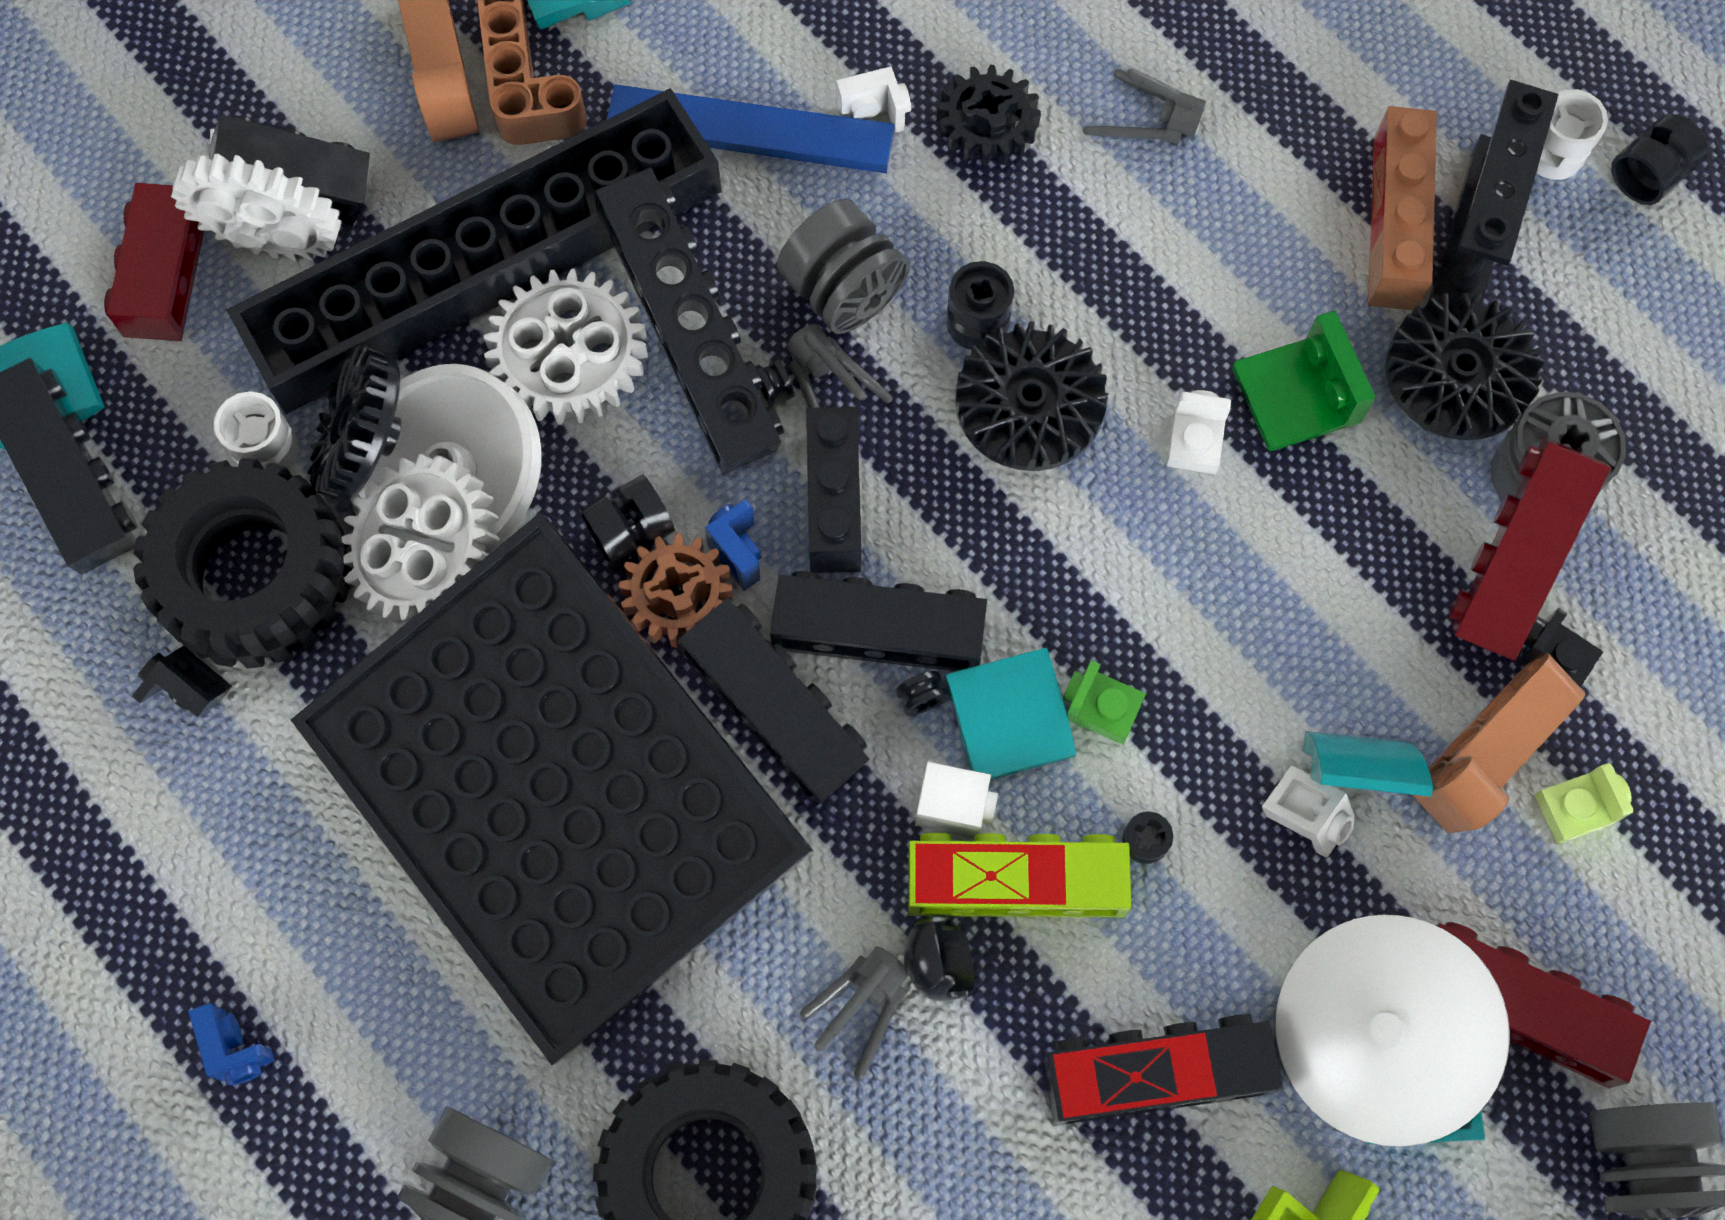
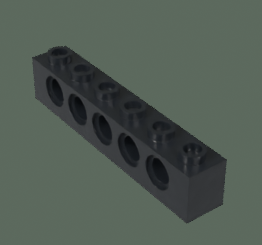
M648 168L596 190L595 207L722 475L776 452L781 443L779 435L784 434L781 420L773 406L765 408L757 391L763 387L757 369L751 360L744 363L736 347L737 344L741 343L737 327L729 315L722 317L715 300L720 298L718 288L711 273L708 270L701 272L693 256L698 253L695 239L687 225L682 227L678 225L672 210L677 208V204L666 180L658 182L652 168ZM643 222H653L663 232L656 238L647 239L640 236L635 229ZM672 266L682 272L684 279L677 284H666L658 278L656 273L663 267ZM686 311H695L702 315L706 324L700 329L689 330L680 324L678 317ZM707 356H717L725 362L727 370L721 375L711 376L701 369L699 362ZM728 401L741 402L747 408L748 417L739 422L730 421L723 415L721 406Z

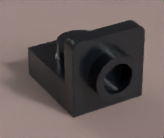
M1559 607L1546 620L1537 616L1524 643L1527 647L1517 663L1525 667L1538 656L1549 653L1581 687L1604 651L1562 625L1561 623L1568 613Z
M182 646L166 657L161 653H157L144 665L138 673V677L143 682L134 692L132 698L141 704L164 689L177 706L199 717L222 701L233 686L189 649Z

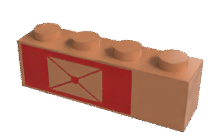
M1388 106L1375 134L1368 306L1414 310L1417 305H1420L1432 284L1437 111Z

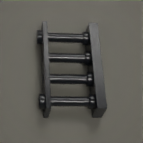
M1510 79L1492 137L1480 134L1475 143L1428 301L1433 297L1439 301L1445 293H1448L1449 301H1456L1460 294L1467 293L1471 302L1476 294H1481L1482 296L1478 304L1482 305L1494 262L1506 266L1511 262L1559 96L1558 93Z

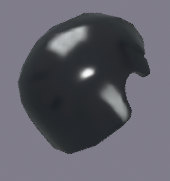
M948 916L926 917L912 926L904 949V965L914 987L927 998L939 1002L970 997L975 988L974 966L966 935L961 927L944 926L941 924L949 921Z

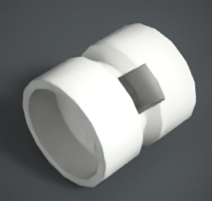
M1575 89L1564 90L1558 93L1559 96L1536 172L1538 175L1551 180H1562L1574 176L1582 168L1592 149L1604 134L1608 123L1607 111L1601 101L1588 92Z
M252 391L238 393L225 400L217 410L214 419L215 435L237 466L242 458L258 459L264 469H266L267 464L273 462L290 470L296 463L300 451L298 438L271 398L262 393Z

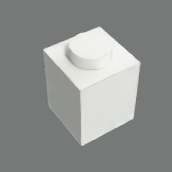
M927 762L915 826L974 838L975 835L979 834L982 823L990 825L993 823L998 793L988 791L991 775Z

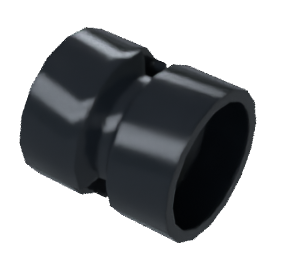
M1666 114L1660 117L1641 134L1639 139L1632 141L1616 155L1611 164L1614 182L1621 192L1639 204L1653 205L1660 202L1678 185L1680 180L1687 178L1705 161L1708 155V145L1705 136L1693 122L1683 116Z
M986 261L971 262L961 267L952 277L949 286V303L946 315L947 331L953 341L963 348L971 350L974 344L979 348L983 345L987 334L995 337L999 327L1003 328L1004 334L1008 331L1015 293L1014 285L1007 271L997 264Z
M643 474L618 487L616 498L611 499L604 495L579 509L587 529L611 567L636 554L638 543L644 542L652 545L655 543L656 537L660 536L663 539L675 532L673 522L652 484ZM633 511L638 522L630 527L623 514Z

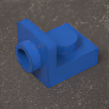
M745 499L736 506L729 504L719 509L710 518L709 525L705 527L707 546L710 550L716 548L719 551L721 564L728 565L730 575L743 591H746L760 581L759 560L762 559L755 543L747 534L743 533L754 525L753 507Z
M212 1003L188 1011L207 1076L222 1082L227 1080L228 1085H237L262 1074L260 1067L275 1061L272 1050L261 1044L237 1052L236 1047L243 1044V1038L239 1024L232 1013L226 1014L225 1010Z

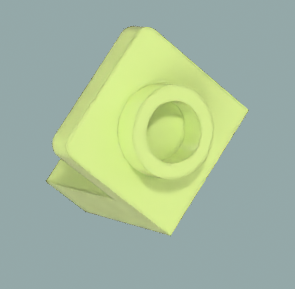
M1610 763L1601 765L1588 774L1543 789L1534 795L1557 844L1613 825L1633 813L1629 786L1622 776L1616 774Z

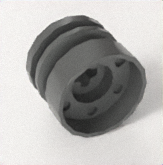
M838 199L823 206L809 216L792 233L783 246L777 260V272L798 295L803 298H810V308L817 315L823 317V322L836 334L848 333L864 325L877 315L894 298L903 286L910 271V261L897 248H894V244L885 235H876V225L850 199Z
M1557 392L1540 397L1523 412L1520 419L1514 424L1513 429L1507 433L1498 445L1491 460V481L1501 501L1506 494L1515 496L1524 478L1518 475L1517 471L1525 452L1530 445L1538 448L1542 438L1545 437L1608 464L1611 469L1600 489L1601 491L1619 473L1626 457L1625 434L1617 417L1601 402L1586 395Z
M1669 1103L1590 1111L1595 1150L1604 1153L1623 1154L1625 1162L1623 1167L1600 1173V1182H1628L1630 1193L1627 1196L1603 1197L1605 1212H1616L1644 1220L1701 1217V1215L1725 1206V1190L1703 1191L1701 1178L1725 1176V1165L1698 1162L1696 1152L1698 1149L1711 1147L1723 1142L1716 1103Z
M446 1106L428 1141L434 1148L448 1157L443 1168L416 1162L412 1171L434 1184L431 1191L426 1193L418 1188L404 1184L397 1198L410 1206L422 1220H494L496 1216L504 1220H524L525 1217L507 1203L505 1198L509 1190L536 1196L554 1160Z

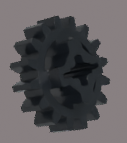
M989 65L987 74L980 75L978 69L973 66L970 67L969 79L966 80L956 74L953 76L952 88L944 87L942 89L941 103H938L937 106L939 136L949 137L948 150L950 152L956 151L959 148L964 149L963 161L968 163L974 155L981 156L982 166L987 167L990 157L997 156L999 162L1005 165L1007 164L1010 151L1021 157L1024 155L1025 144H1033L1035 142L1041 118V110L1037 109L1039 96L1037 93L1028 94L1029 81L1027 79L1021 80L1018 83L1012 81L1014 70L1008 69L1003 76L996 75L995 65Z

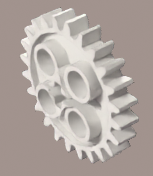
M215 154L213 161L205 156L198 155L196 162L187 159L184 167H179L173 185L171 198L177 200L175 204L177 209L185 211V219L199 221L197 226L199 230H212L215 232L214 239H228L232 242L234 248H249L254 255H259L261 251H265L272 258L278 259L279 254H284L292 261H297L298 255L308 260H313L314 254L325 257L327 250H333L341 226V220H338L339 211L330 208L332 204L330 199L318 197L320 191L318 188L301 186L303 178L293 177L289 179L283 175L282 168L266 169L259 160H256L254 165H249L237 155H235L233 162H229L220 154Z
M571 269L567 279L562 281L559 280L555 270H550L549 283L542 284L533 275L530 277L532 290L526 292L515 285L513 287L517 299L515 303L500 299L498 303L504 317H489L494 333L484 335L487 348L490 349V351L484 353L488 367L493 368L490 374L515 390L525 401L528 408L533 405V411L538 421H542L549 411H553L559 425H562L566 412H573L577 422L583 423L585 409L591 408L594 414L602 417V402L607 400L612 405L618 407L620 406L617 390L621 389L630 393L634 391L633 382L629 375L643 376L642 362L638 359L648 357L646 343L642 342L647 339L645 325L639 324L642 321L639 308L630 307V298L626 291L615 296L614 281L610 279L599 288L595 272H591L584 282L578 281L575 269ZM567 311H580V313L573 318H560V316ZM536 339L541 341L534 348H521L529 340ZM607 343L612 345L604 352L597 353L591 351L598 344ZM561 373L573 374L571 379L564 383L552 382Z
M419 454L416 463L401 458L399 460L398 473L387 467L382 468V484L379 485L370 480L367 481V489L371 494L367 500L360 497L354 498L353 501L360 509L358 516L345 517L344 521L353 526L354 529L353 534L342 537V542L351 546V552L344 555V564L354 569L347 574L344 580L346 583L358 587L353 596L355 599L368 603L367 610L397 623L410 621L489 554L485 553L486 545L499 542L498 536L487 531V527L499 520L498 515L486 510L494 499L492 496L481 491L484 482L470 475L471 471L438 455L433 460L423 454ZM387 527L396 528L421 538L428 539L431 537L441 543L455 545V548L452 552H445L416 541H405L396 536L384 534V530Z

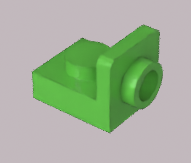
M1091 660L1085 674L1074 671L1063 696V700L1072 703L1067 714L1068 720L1124 745L1146 693L1098 673L1101 664Z

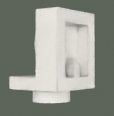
M892 67L836 80V102L839 116L868 120L875 117L878 113L887 111L891 123L894 124V133L904 131L905 113L911 111V102L906 85L904 83L897 84Z
M1196 390L1191 393L1182 392L1180 394L1173 415L1167 467L1216 475L1220 466L1225 421L1231 407L1230 399L1220 398L1215 393L1205 390Z
M1292 765L1262 806L1266 817L1310 839L1316 853L1324 857H1328L1336 845H1342L1348 839L1354 827V813L1346 792L1334 786L1321 785L1310 779V774Z

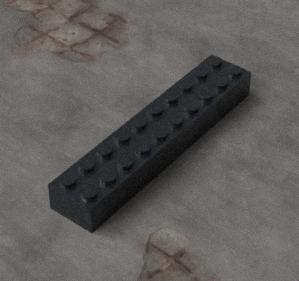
M669 88L226 309L269 390L286 415L329 393L331 383H338L344 359L352 358L356 346H367L390 354L396 359L498 307L500 299L509 301L516 296L513 291L515 285L526 292L531 290V276L534 275L543 284L549 281L550 270H555L557 275H560L613 248L612 240L595 207L596 190L652 168L658 182L666 180L670 186L677 204V208L672 210L674 216L722 192L718 160L672 89ZM643 222L635 230L638 234H641L657 224Z

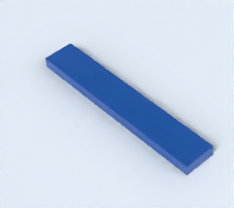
M615 84L607 119L663 91ZM674 93L709 148L887 174L894 137V124Z

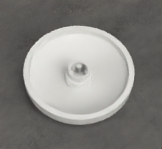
M443 364L419 370L400 380L399 397L395 416L401 418L402 422L399 439L393 452L388 457L381 455L369 480L379 485L382 484L383 467L398 473V465L401 458L416 463L419 454H423L433 460L438 455L471 471L470 475L484 482L481 491L492 496L494 499L486 510L499 516V520L496 523L487 527L488 532L499 537V542L486 545L485 553H489L500 545L519 525L536 492L541 470V443L536 422L530 409L519 394L509 385L484 370L461 364ZM366 484L355 497L368 499L371 494ZM355 497L351 498L352 506L356 516H358L360 509L354 503ZM387 527L384 530V534L393 535L405 541H416L445 552H452L455 548V545L444 544L431 537L428 539L421 538L396 528Z
M1399 915L1366 916L1342 923L1319 936L1301 953L1289 970L1282 985L1276 1011V1037L1280 1058L1288 1078L1302 1100L1321 1119L1337 1130L1351 1137L1374 1144L1411 1146L1427 1143L1456 1131L1476 1116L1490 1100L1500 1083L1508 1059L1510 1044L1508 1014L1503 996L1491 972L1474 951L1460 939L1442 928L1415 918Z

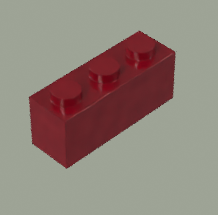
M135 183L132 200L128 201L124 207L125 232L122 244L117 245L114 252L116 272L113 286L106 291L104 298L106 316L112 321L123 337L182 341L204 230L197 228L199 221L185 219V211L175 207L177 200L171 198L173 185Z

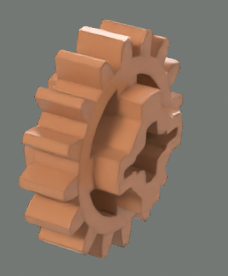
M676 533L673 545L667 546L660 536L656 537V549L652 552L639 546L636 550L640 563L626 562L624 565L626 575L632 580L619 582L621 595L629 597L622 601L621 604L625 615H634L631 620L633 626L638 632L649 627L648 635L652 643H656L663 634L668 635L671 647H677L680 636H683L723 602L721 600L733 599L732 585L725 583L731 578L728 565L718 566L721 560L719 551L715 548L704 554L703 540L699 537L690 546L684 545L681 533ZM679 561L688 562L693 564L694 566H688ZM658 568L653 579L645 582L648 576ZM679 584L684 593L674 596L669 587ZM709 597L705 605L695 613L700 600ZM663 613L677 620L665 619L657 615Z

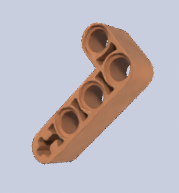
M398 0L414 68V73H412L413 84L432 142L435 143L479 133L478 120L449 0Z
M477 0L489 102L500 137L510 144L524 145L567 139L582 132L586 126L587 115L579 84L573 78L566 75L534 78L524 1ZM567 105V107L565 108H558L560 106ZM520 112L516 115H510L511 113Z
M1549 653L1538 656L1533 662L1528 663L1430 765L1428 769L1433 784L1432 797L1412 796L1447 833L1472 831L1487 825L1504 810L1510 800L1509 796L1502 790L1503 785L1584 699L1585 691Z

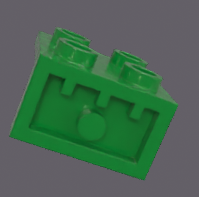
M1335 310L1316 316L1306 339L1237 360L1232 367L1244 398L1269 451L1282 449L1359 424L1376 398Z

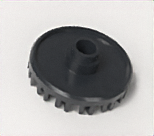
M1445 293L1439 301L1435 297L1431 298L1422 309L1417 305L1412 313L1405 317L1394 334L1387 350L1386 377L1397 404L1409 418L1424 429L1451 439L1478 440L1492 437L1507 430L1520 419L1523 412L1530 406L1540 390L1538 387L1543 379L1538 378V372L1544 364V360L1538 358L1541 348L1538 347L1532 350L1530 345L1534 331H1522L1526 325L1524 320H1521L1516 326L1508 319L1512 312L1511 307H1506L1499 312V301H1493L1489 307L1478 304L1482 296L1481 294H1476L1470 302L1467 293L1460 294L1456 301H1449L1448 293Z
M1034 321L1029 322L1027 330H1024L1021 323H1016L1012 332L1004 334L1003 328L999 327L995 337L987 334L982 346L978 348L975 344L973 345L970 356L966 355L962 371L958 373L955 407L960 426L968 440L990 460L1017 470H1048L1077 458L1096 438L1107 408L1108 393L1105 392L1107 376L1106 374H1101L1102 364L1095 365L1092 361V348L1082 349L1083 341L1081 339H1078L1076 344L1069 341L1065 328H1062L1057 334L1054 333V326L1051 324L1048 325L1046 332L1035 330Z
M356 346L352 358L344 359L338 383L332 382L330 385L329 395L327 396L329 400V414L319 413L320 424L316 430L322 435L318 442L310 445L313 449L310 460L313 463L307 473L311 475L309 482L317 493L340 501H346L355 497L369 480L381 455L388 457L393 452L399 439L402 422L401 418L395 416L400 389V370L398 363L392 355L367 346Z

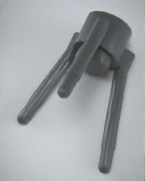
M1134 68L1128 69L1127 72L1116 69L1114 76L1117 79L1165 101L1159 122L1167 124L1166 129L1120 126H1085L1083 128L1085 135L1161 139L1179 144L1182 134L1194 137L1206 101L1182 93Z
M808 325L796 332L789 340L787 349L794 357V360L789 364L788 368L798 380L808 408L820 407L808 374L812 373L814 377H821L830 371L839 378L857 399H864L866 393L849 372L885 403L892 402V395L850 358L833 338L829 339L819 325Z
M876 946L867 958L860 955L849 970L800 1011V1016L803 1019L809 1018L854 982L853 987L857 991L814 1044L817 1051H822L836 1037L866 999L877 1006L880 1005L883 999L886 1000L854 1072L855 1078L858 1080L865 1077L897 1006L908 993L901 986L909 976L905 965L885 949Z

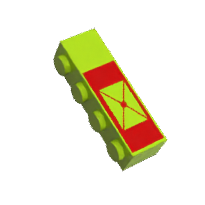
M925 833L920 835V841H910L908 916L1125 918L1131 909L1129 843H1115V837L1112 835L1092 834L1083 836L1082 842H1061V837L1056 834H1034L1028 836V842H1006V835L998 833L977 834L974 836V841H952L951 834Z

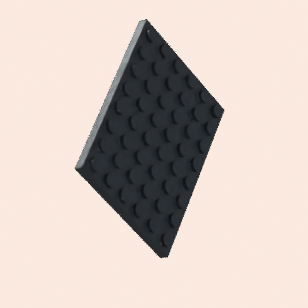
M540 512L291 719V722L551 1065L557 1064L814 851L549 519Z

